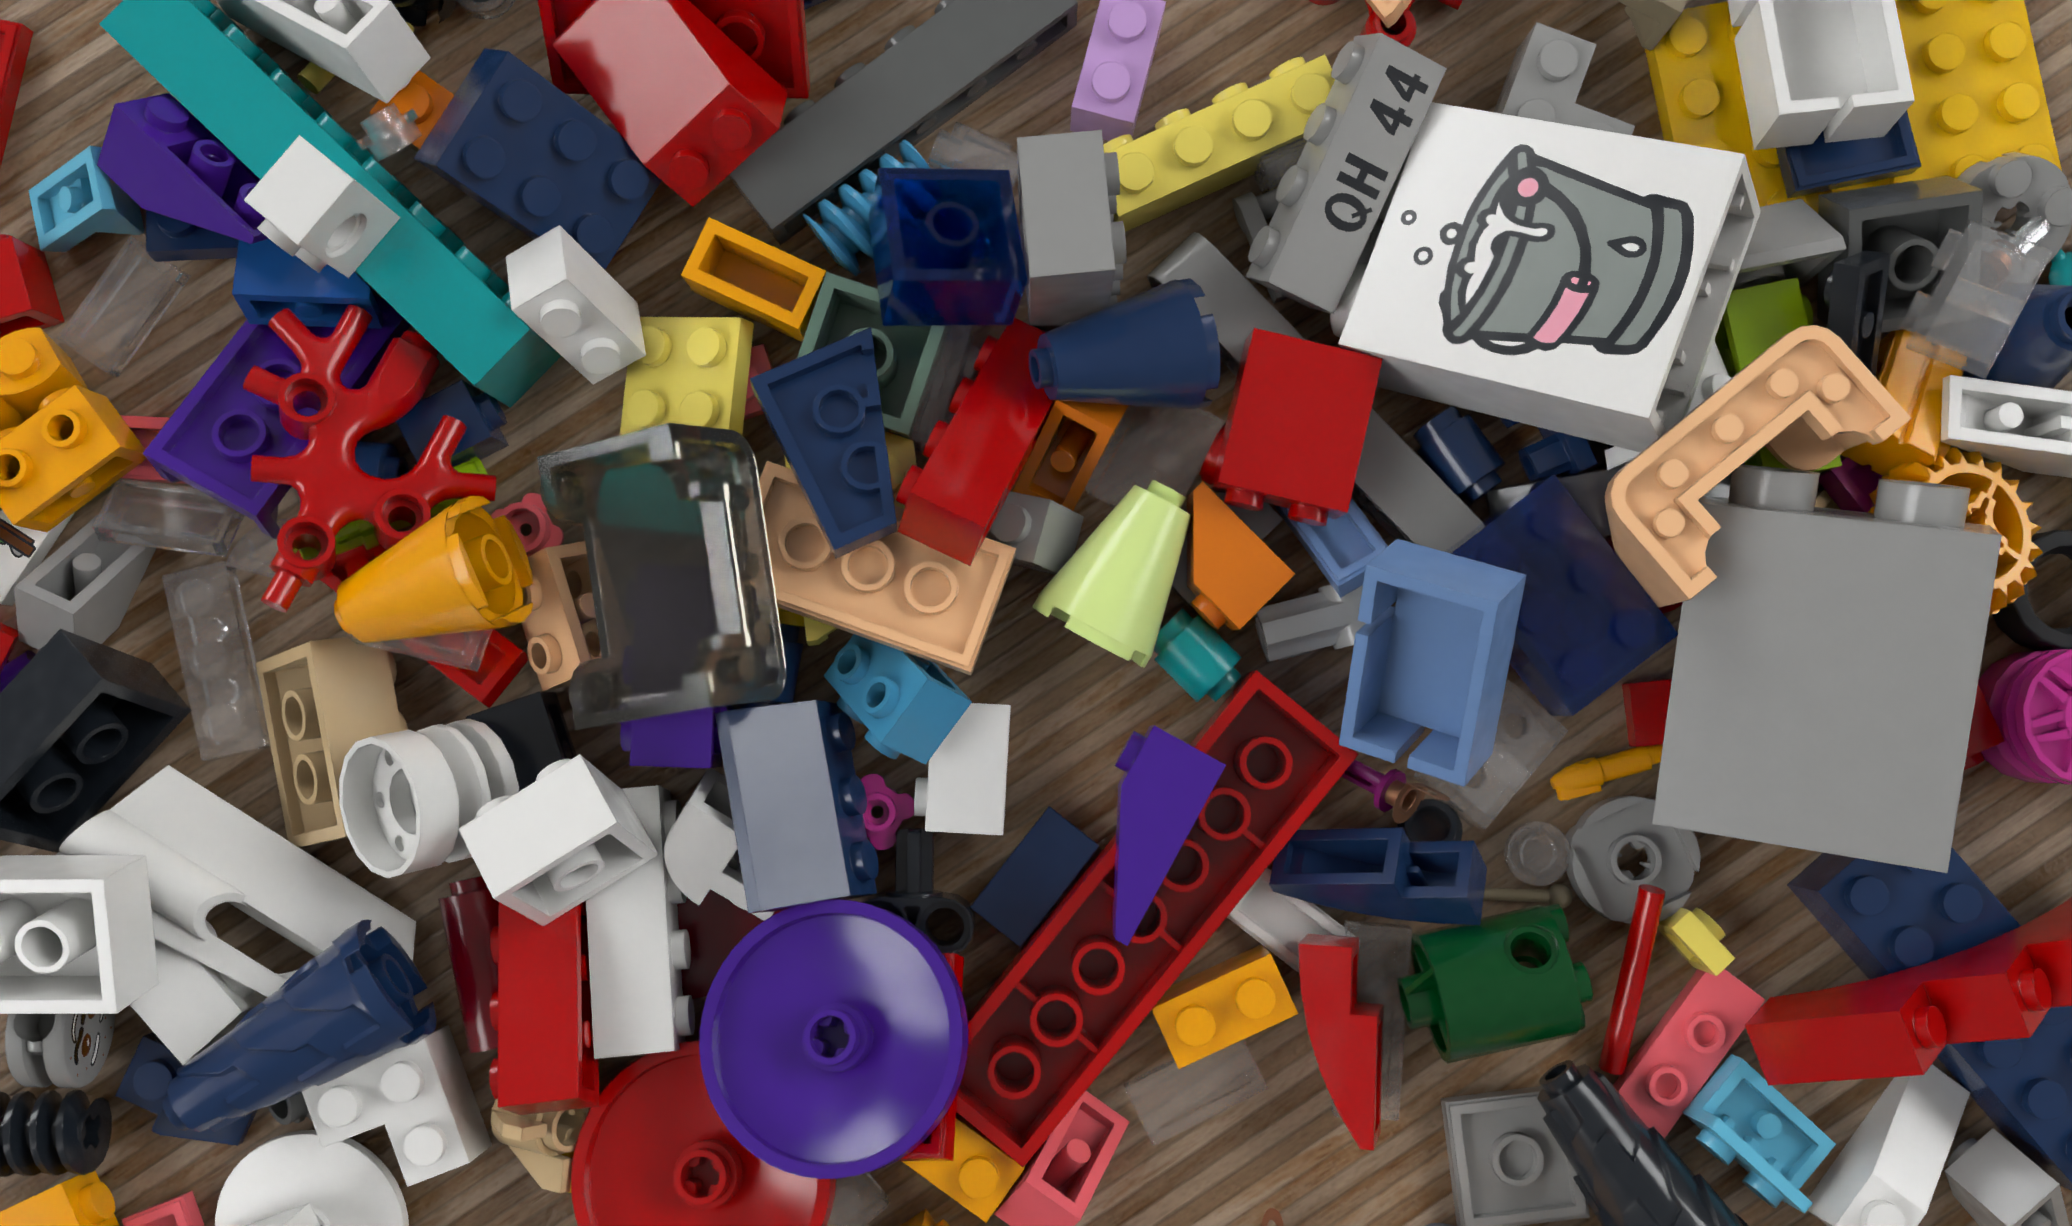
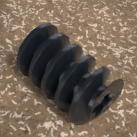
M55 1090L41 1093L38 1099L29 1091L16 1093L12 1099H10L8 1094L0 1092V1177H7L15 1173L23 1176H34L39 1173L59 1176L66 1172L86 1175L95 1171L104 1161L109 1148L112 1133V1114L109 1101L100 1097L96 1098L90 1105L86 1093L82 1090H72L63 1099L60 1093Z

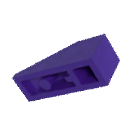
M1155 725L1149 726L1145 736L1133 731L1115 763L1117 768L1125 772L1118 783L1113 935L1115 940L1128 946L1226 766Z

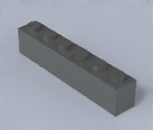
M941 0L935 8L934 16L917 28L909 25L899 30L886 43L885 52L869 64L865 65L861 62L849 67L836 80L834 84L835 89L816 103L813 100H808L795 107L784 120L785 126L774 133L729 174L730 178L781 246L808 225L802 216L803 214L813 220L820 217L817 205L820 201L826 199L836 205L840 202L838 188L843 184H847L855 190L861 185L858 174L866 168L875 174L879 173L881 170L878 159L885 153L898 159L901 156L899 143L904 139L914 147L1077 25V0Z

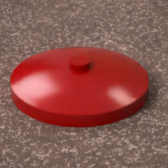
M699 1041L679 1043V1050L647 1054L621 1071L599 1095V1106L591 1107L581 1127L572 1160L571 1195L578 1226H827L836 1192V1179L802 1177L775 1168L753 1155L729 1132L717 1114L705 1086L701 1069Z

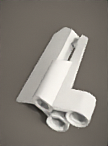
M169 765L140 785L110 810H105L95 815L78 827L65 839L59 848L60 852L56 854L146 855L154 939L266 997L279 990L297 970L282 974L274 973L211 934L206 927V916L216 905L224 902L230 903L315 957L333 945L332 941L340 937L346 929L361 920H372L370 923L371 930L366 932V935L382 926L397 940L413 962L416 921Z

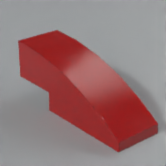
M1307 934L1298 944L1300 989L1307 1030L1318 1067L1336 1109L1358 1147L1362 1150L1374 1151L1381 1134L1384 1004L1358 1002L1359 937Z

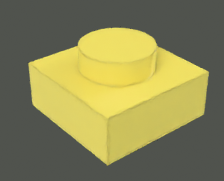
M1697 907L1692 912L1688 909L1680 908L1675 914L1659 922L1658 930L1696 969L1718 976L1735 959L1720 942L1726 936L1722 928L1708 914Z

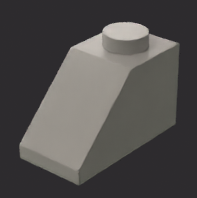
M99 513L14 587L19 641L40 650L60 629L102 644L119 628L157 548V538Z
M1992 1128L1979 1141L1975 1138L1966 1140L1951 1154L1948 1160L1949 1167L1945 1170V1174L1952 1194L1979 1226H2070L2060 1184L1995 1129Z

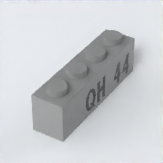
M1383 33L1355 36L1353 41L1348 42L1341 49L1332 67L1331 76L1335 81L1325 103H1321L1315 108L1305 126L1303 137L1307 143L1297 165H1292L1285 172L1278 185L1276 200L1279 204L1269 226H1264L1258 232L1252 242L1248 259L1252 264L1246 278L1308 308L1334 314L1447 68Z

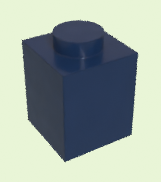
M460 380L421 400L404 417L396 421L417 462L443 415L454 417L463 422L467 427L452 455V466L466 462L474 456L482 460L509 446L500 427L507 424V420L497 400L485 392L481 393L479 389L464 380Z

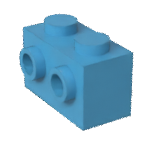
M855 634L838 652L834 662L824 674L827 681L841 696L836 702L838 707L852 719L864 724L869 729L865 734V739L879 752L892 759H897L902 753L926 765L972 703L936 663Z

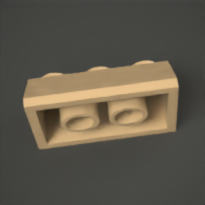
M354 636L309 641L256 663L287 839L299 848L348 838L339 805V778L344 758L355 742L372 736L408 730L404 716L398 711L394 689L397 674L396 663L392 653L387 649L386 641L364 643Z

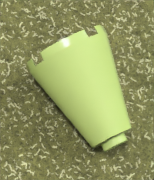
M1153 479L1147 490L1134 485L1038 594L1033 608L1046 617H1049L1050 614L1066 622L1065 628L1127 661L1132 659L1140 667L1145 668L1153 655L1192 516L1181 509L1186 497Z

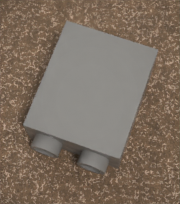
M1740 465L1732 472L1728 498L1704 495L1698 500L1721 526L1708 540L1705 551L1706 565L1714 572L1717 578L1692 599L1682 602L1652 824L1948 873L2002 535L1990 525L1965 523L1970 488L1917 481L1879 479L1874 513L1815 507L1820 473L1786 468Z

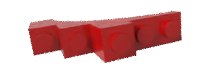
M2072 897L2023 926L1972 948L1920 966L1832 988L1770 997L1745 1024L1768 1086L1924 1075L1946 1044L2031 1038L2051 1007L2072 1006Z

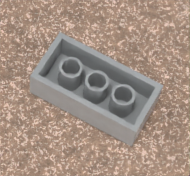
M1102 130L1017 137L1019 222L1029 325L1048 332L1117 303V295H1120V280H1123V264L1127 263L1123 221L1114 222L1113 214L1117 213L1116 195H1120L1118 157L1116 152L1104 153Z

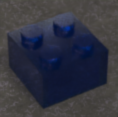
M879 168L868 217L882 325H1012L1028 280L1009 170Z

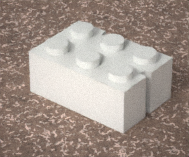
M1727 0L1732 27L1742 26L1734 41L1754 150L1813 144L1822 131L1825 143L1884 137L1915 101L1895 0Z

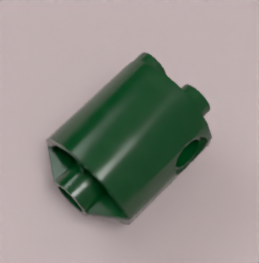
M1536 905L1481 918L1480 925L1452 924L1413 933L1411 938V958L1414 974L1397 978L1401 1007L1411 1030L1423 1027L1429 1029L1435 1047L1446 1063L1576 1035L1579 1030L1585 1028L1586 1022L1582 1003L1593 1000L1592 985L1584 964L1581 961L1575 963L1571 961L1566 942L1569 941V928L1560 905Z

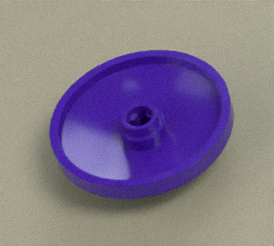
M824 900L791 907L771 916L744 936L729 953L711 984L702 1012L699 1037L701 1069L709 1097L720 1119L739 1143L753 1155L775 1168L802 1177L839 1179L879 1170L898 1161L925 1141L948 1112L963 1077L968 1051V1020L962 991L952 968L938 947L920 929L895 913L877 906L851 900Z

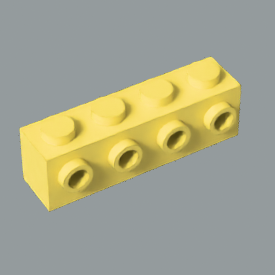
M1324 54L1307 63L1303 57L1293 58L1272 70L1269 74V80L1251 88H1248L1246 83L1235 84L1218 93L1212 99L1213 105L1193 114L1187 108L1177 110L1160 119L1155 124L1156 130L1135 140H1133L1132 135L1126 134L1103 145L1104 153L1116 152L1119 165L1120 195H1116L1117 213L1113 214L1114 222L1123 221L1125 232L1302 153L1307 143L1303 137L1307 121L1315 108L1321 103H1325L1335 81L1331 76L1332 68L1326 55Z

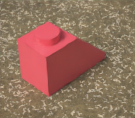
M1085 1091L1027 1162L1025 1169L1001 1201L994 1215L1010 1226H1075L1081 1220L1130 1121Z

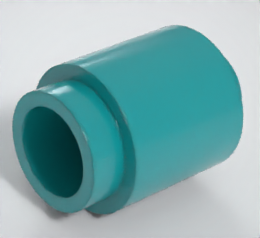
M1182 608L1159 631L1154 647V652L1158 656L1154 661L1196 702L1206 694L1216 702L1242 676L1234 668L1242 657L1199 614L1193 618Z

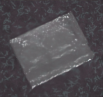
M1129 405L1086 485L1084 493L1091 497L1094 496L1114 508L1134 485L1147 490L1153 479L1186 496L1225 420L1202 408L1191 410Z

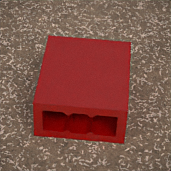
M1253 328L1244 343L1211 490L1226 493L1224 503L1253 511H1262L1264 502L1289 508V519L1315 526H1326L1328 518L1337 519L1348 513L1383 358Z

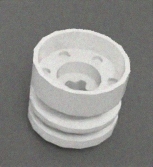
M472 719L459 720L446 725H432L417 732L405 730L372 736L357 741L344 758L339 778V805L346 834L361 861L371 872L385 878L439 866L444 861L451 863L471 858L472 856L458 829L477 818L478 810L489 801L501 796H512L519 792L514 764L501 738L485 723Z

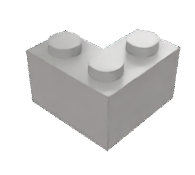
M1536 22L1516 51L1494 112L1632 135L1635 128L1632 124L1575 103L1597 44Z

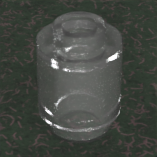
M956 122L951 133L940 129L928 160V165L937 169L936 178L940 184L991 204L993 198L1008 204L1018 179L1017 153L1011 151L1013 144L959 122Z

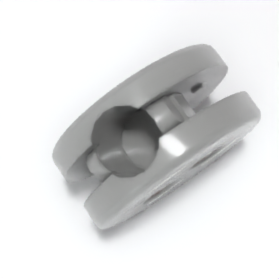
M8 1014L5 1030V1053L13 1078L25 1087L42 1088L52 1084L60 1088L85 1087L95 1079L105 1063L113 1038L115 1014Z

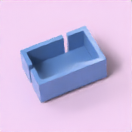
M1396 539L1367 563L1358 614V621L1366 624L1355 634L1339 745L1395 763L1424 732V728L1427 727L1433 729V731L1409 755L1407 768L1465 787L1493 752L1527 575L1401 539Z

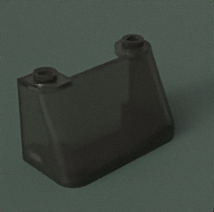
M666 423L537 457L541 482L540 494L545 507L560 523L570 526H583L601 650V658L580 663L574 670L571 678L569 700L572 706L575 730L771 701L780 696L784 690L787 678L786 660L758 469L754 452L748 441L740 433L728 429Z

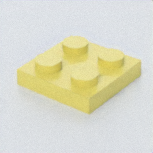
M640 317L646 356L627 366L619 441L626 443V440H645L664 444L665 447L706 446L720 449H741L754 323L741 317Z

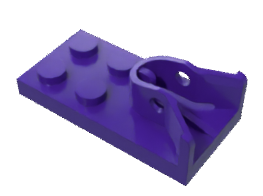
M375 294L373 295L383 315L382 329H366L345 365L340 378L342 384L350 389H360L368 383L392 339L401 338L404 331H407L411 326L386 300ZM246 320L145 449L143 455L164 479L171 483L183 481L254 520L265 535L277 539L280 527L277 525L278 504L292 486L251 482L252 455L274 457L296 455L307 447L309 440H301L290 435L281 424L279 405L243 389V384L247 374L254 365L282 378H288L293 374L300 373L301 363L293 351L268 325L249 324L248 320ZM306 326L314 335L321 338L330 336L335 327ZM303 408L297 413L303 416H312L318 411L312 408Z

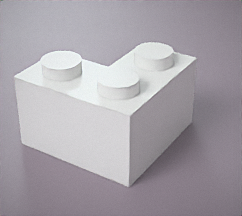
M449 1025L434 1030L432 1034L414 1045L397 1048L337 1079L320 1086L315 1085L302 1092L322 1148L385 1124L407 1187L468 1164L492 1146Z

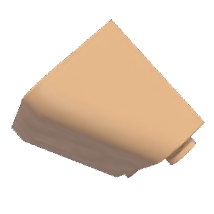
M1810 325L1801 326L1777 340L1626 464L1609 481L1605 492L1606 512L1618 571L1624 584L1646 610H1651L1690 600L1714 581L1717 576L1706 565L1705 551L1708 540L1721 526L1698 500L1762 447L1765 446L1788 469L1814 471L1827 465L1849 448L1866 441L1872 445L1883 442L1908 422L1911 417L1844 341L1830 329Z

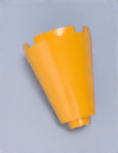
M480 496L465 497L448 506L342 581L337 590V599L334 602L336 619L345 632L352 634L356 639L364 643L508 628L522 623L532 612L533 602L523 605V588L533 585L532 570L525 548L513 525L505 515L493 519L482 508V506L491 503L489 500Z

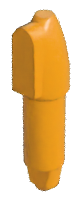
M1661 744L1640 746L1599 758L1592 757L1577 761L1550 778L1552 788L1556 790L1557 798L1560 801L1602 791L1601 785L1604 782L1651 770L1652 765L1661 762L1663 747Z

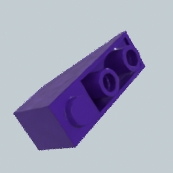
M170 93L114 105L97 166L141 208L251 244L269 239L257 229L265 220V217L244 201L260 179Z

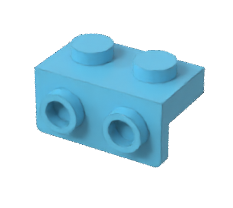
M1730 1054L1682 1113L1701 1129V1132L1695 1138L1700 1145L1724 1164L1729 1165L1734 1159L1748 1172L1742 1182L1753 1193L1773 1208H1777L1781 1201L1805 1214L1813 1202L1799 1189L1834 1148L1836 1143L1772 1085L1768 1086L1766 1079L1744 1059Z

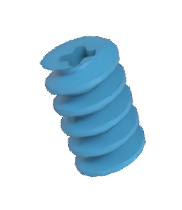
M906 139L899 143L903 164L893 156L885 153L878 159L883 178H880L866 168L858 174L862 194L847 184H843L838 188L842 209L823 199L817 204L822 220L821 224L805 214L802 215L834 261L854 276L861 273L856 257L857 252L861 251L875 261L881 258L876 241L877 237L882 236L895 246L901 243L896 223L900 220L915 231L921 228L916 210L919 206L924 207L935 216L942 213L936 195L942 190L941 185L927 162Z

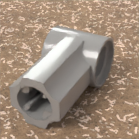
M1332 585L1318 588L1319 593L1262 607L1255 614V621L1260 645L1265 654L1266 661L1269 662L1277 659L1280 661L1332 645L1334 650L1354 645L1356 632L1366 624L1358 621L1363 585L1341 598Z

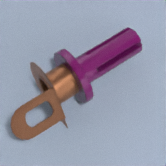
M1354 760L1341 776L1374 794L1375 808L1383 812L1393 808L1392 817L1394 822L1399 824L1412 816L1421 800H1424L1426 794L1440 800L1450 801L1448 796L1423 783H1406L1405 773L1396 768L1384 775ZM1429 789L1439 795L1430 794L1427 790Z

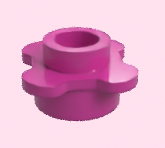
M869 774L861 779L867 796V809L863 814L866 834L875 849L886 850L895 844V832L902 821L914 815V799L907 793L898 794L895 790L887 787L881 775ZM874 806H881L883 808L884 814L882 817L875 818L872 815V808Z

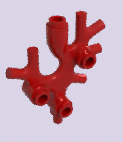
M348 305L332 334L322 338L314 335L289 308L279 311L271 318L268 326L296 355L301 363V371L288 378H282L254 365L247 374L243 384V389L279 405L281 424L290 435L301 440H309L307 447L296 455L286 457L252 455L251 482L290 485L297 490L300 497V510L297 517L288 520L279 530L277 536L278 551L269 565V568L275 572V575L261 598V601L267 606L285 613L291 606L301 586L311 587L314 581L324 578L333 569L336 560L335 536L348 523L356 520H364L374 526V534L378 543L388 550L429 521L431 517L430 510L444 500L480 496L489 501H495L496 475L462 473L453 468L451 464L452 455L467 427L460 420L448 415L442 416L420 459L410 472L398 478L381 479L370 476L360 468L355 456L358 441L364 435L395 423L411 411L425 393L440 363L437 359L439 351L421 334L413 331H404L401 338L392 339L364 387L350 389L344 386L340 378L341 373L373 319L366 310L356 305ZM303 408H312L318 411L312 416H303L297 413ZM397 520H404L413 527L408 531H397L390 524ZM305 547L314 548L319 552L315 558L308 560L301 559L295 555L298 550Z

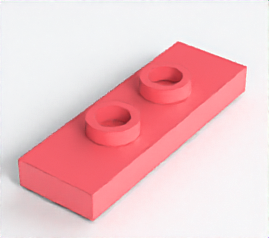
M1697 969L1626 1066L1624 1074L1620 1075L1613 1084L1614 1088L1648 1128L1655 1127L1665 1139L1683 1114L1682 1112L1695 1098L1745 1029V1024L1758 1011L1765 999L1725 969L1718 976Z

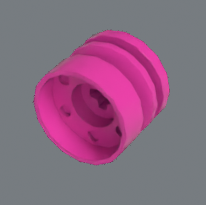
M2072 649L2013 653L1991 664L1979 678L1978 684L2005 742L1982 751L1985 760L2000 773L2025 782L2072 784Z

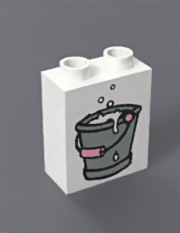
M1431 102L1413 145L1404 160L1378 217L1384 222L1368 264L1357 262L1334 314L1330 313L1332 331L1337 337H1340L1338 345L1345 350L1383 358L1377 387L1642 452L1687 415L1761 210L1746 156L1742 153Z

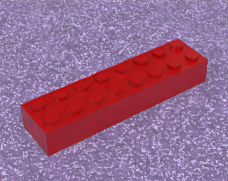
M1257 670L1248 672L1189 744L1226 766L1128 946L1115 940L1113 935L1115 834L967 1015V1060L957 1091L956 1112L1020 1166L1024 1167L1359 754L1353 749L1339 745L1340 738L1260 672Z

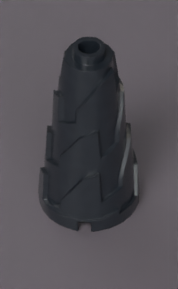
M1566 1060L1550 1068L1540 1078L1539 1084L1543 1089L1540 1091L1537 1100L1546 1113L1543 1120L1577 1175L1573 1179L1602 1226H1749L1741 1217L1731 1211L1700 1173L1697 1175L1693 1174L1655 1127L1648 1128L1603 1074L1593 1071L1586 1064L1575 1066L1571 1060Z

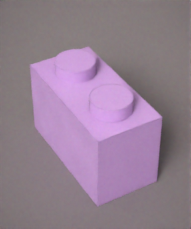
M1100 0L1072 103L1070 131L1102 130V137L1107 141L1126 134L1133 136L1162 27L1166 1Z

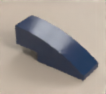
M1403 827L1297 830L1274 858L1269 886L1273 892L1353 913L1437 924L1480 925L1487 867L1474 840L1410 842Z

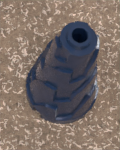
M361 920L346 929L340 937L332 941L333 945L299 968L279 990L248 1011L234 1029L177 1069L178 1076L168 1081V1095L163 1098V1108L170 1122L182 1131L190 1129L202 1132L211 1129L213 1132H216L255 1110L276 1104L315 1085L320 1086L337 1079L397 1048L414 1045L432 1034L436 1028L434 1004L432 1002L418 1011L413 996L427 989V986L406 951L382 926L366 935V932L371 930L370 923L372 920Z

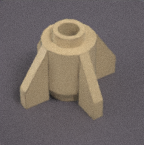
M496 1099L492 1107L490 1121L493 1135L499 1142L510 1147L542 1189L560 1194L570 1192L573 1158L563 1156L562 1154L575 1150L581 1127L591 1107L518 1115L498 1108V1099Z

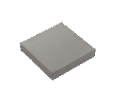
M1542 1086L1441 1098L1457 1226H1521L1590 1217L1588 1202L1573 1179L1577 1174L1543 1120L1546 1113L1537 1100L1540 1091L1543 1089Z

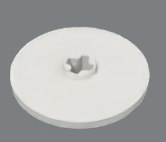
M316 1130L289 1132L266 1141L250 1152L238 1163L227 1178L221 1190L215 1214V1226H246L310 1203L322 1226H409L408 1212L402 1191L387 1166L372 1151L350 1138L322 1148Z

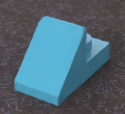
M87 147L28 190L40 251L67 252L95 232L130 235L144 233L140 206L97 166L102 147Z

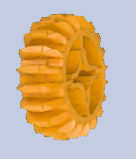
M1952 447L1944 458L1938 453L1936 461L1928 467L1918 462H1904L1891 468L1886 475L1882 476V479L1937 483L1970 488L1965 523L1990 525L2002 535L1989 616L1998 613L2001 608L2007 607V604L2013 603L2018 597L2025 595L2024 585L2037 576L2030 562H2033L2035 558L2043 553L2032 542L2031 537L2042 527L2029 522L2026 511L2034 502L2020 500L2016 493L2020 480H2004L2002 478L2001 462L1984 463L1980 451H1964L1961 453L1957 447ZM1878 487L1869 494L1874 505L1876 503ZM1875 506L1868 513H1874Z

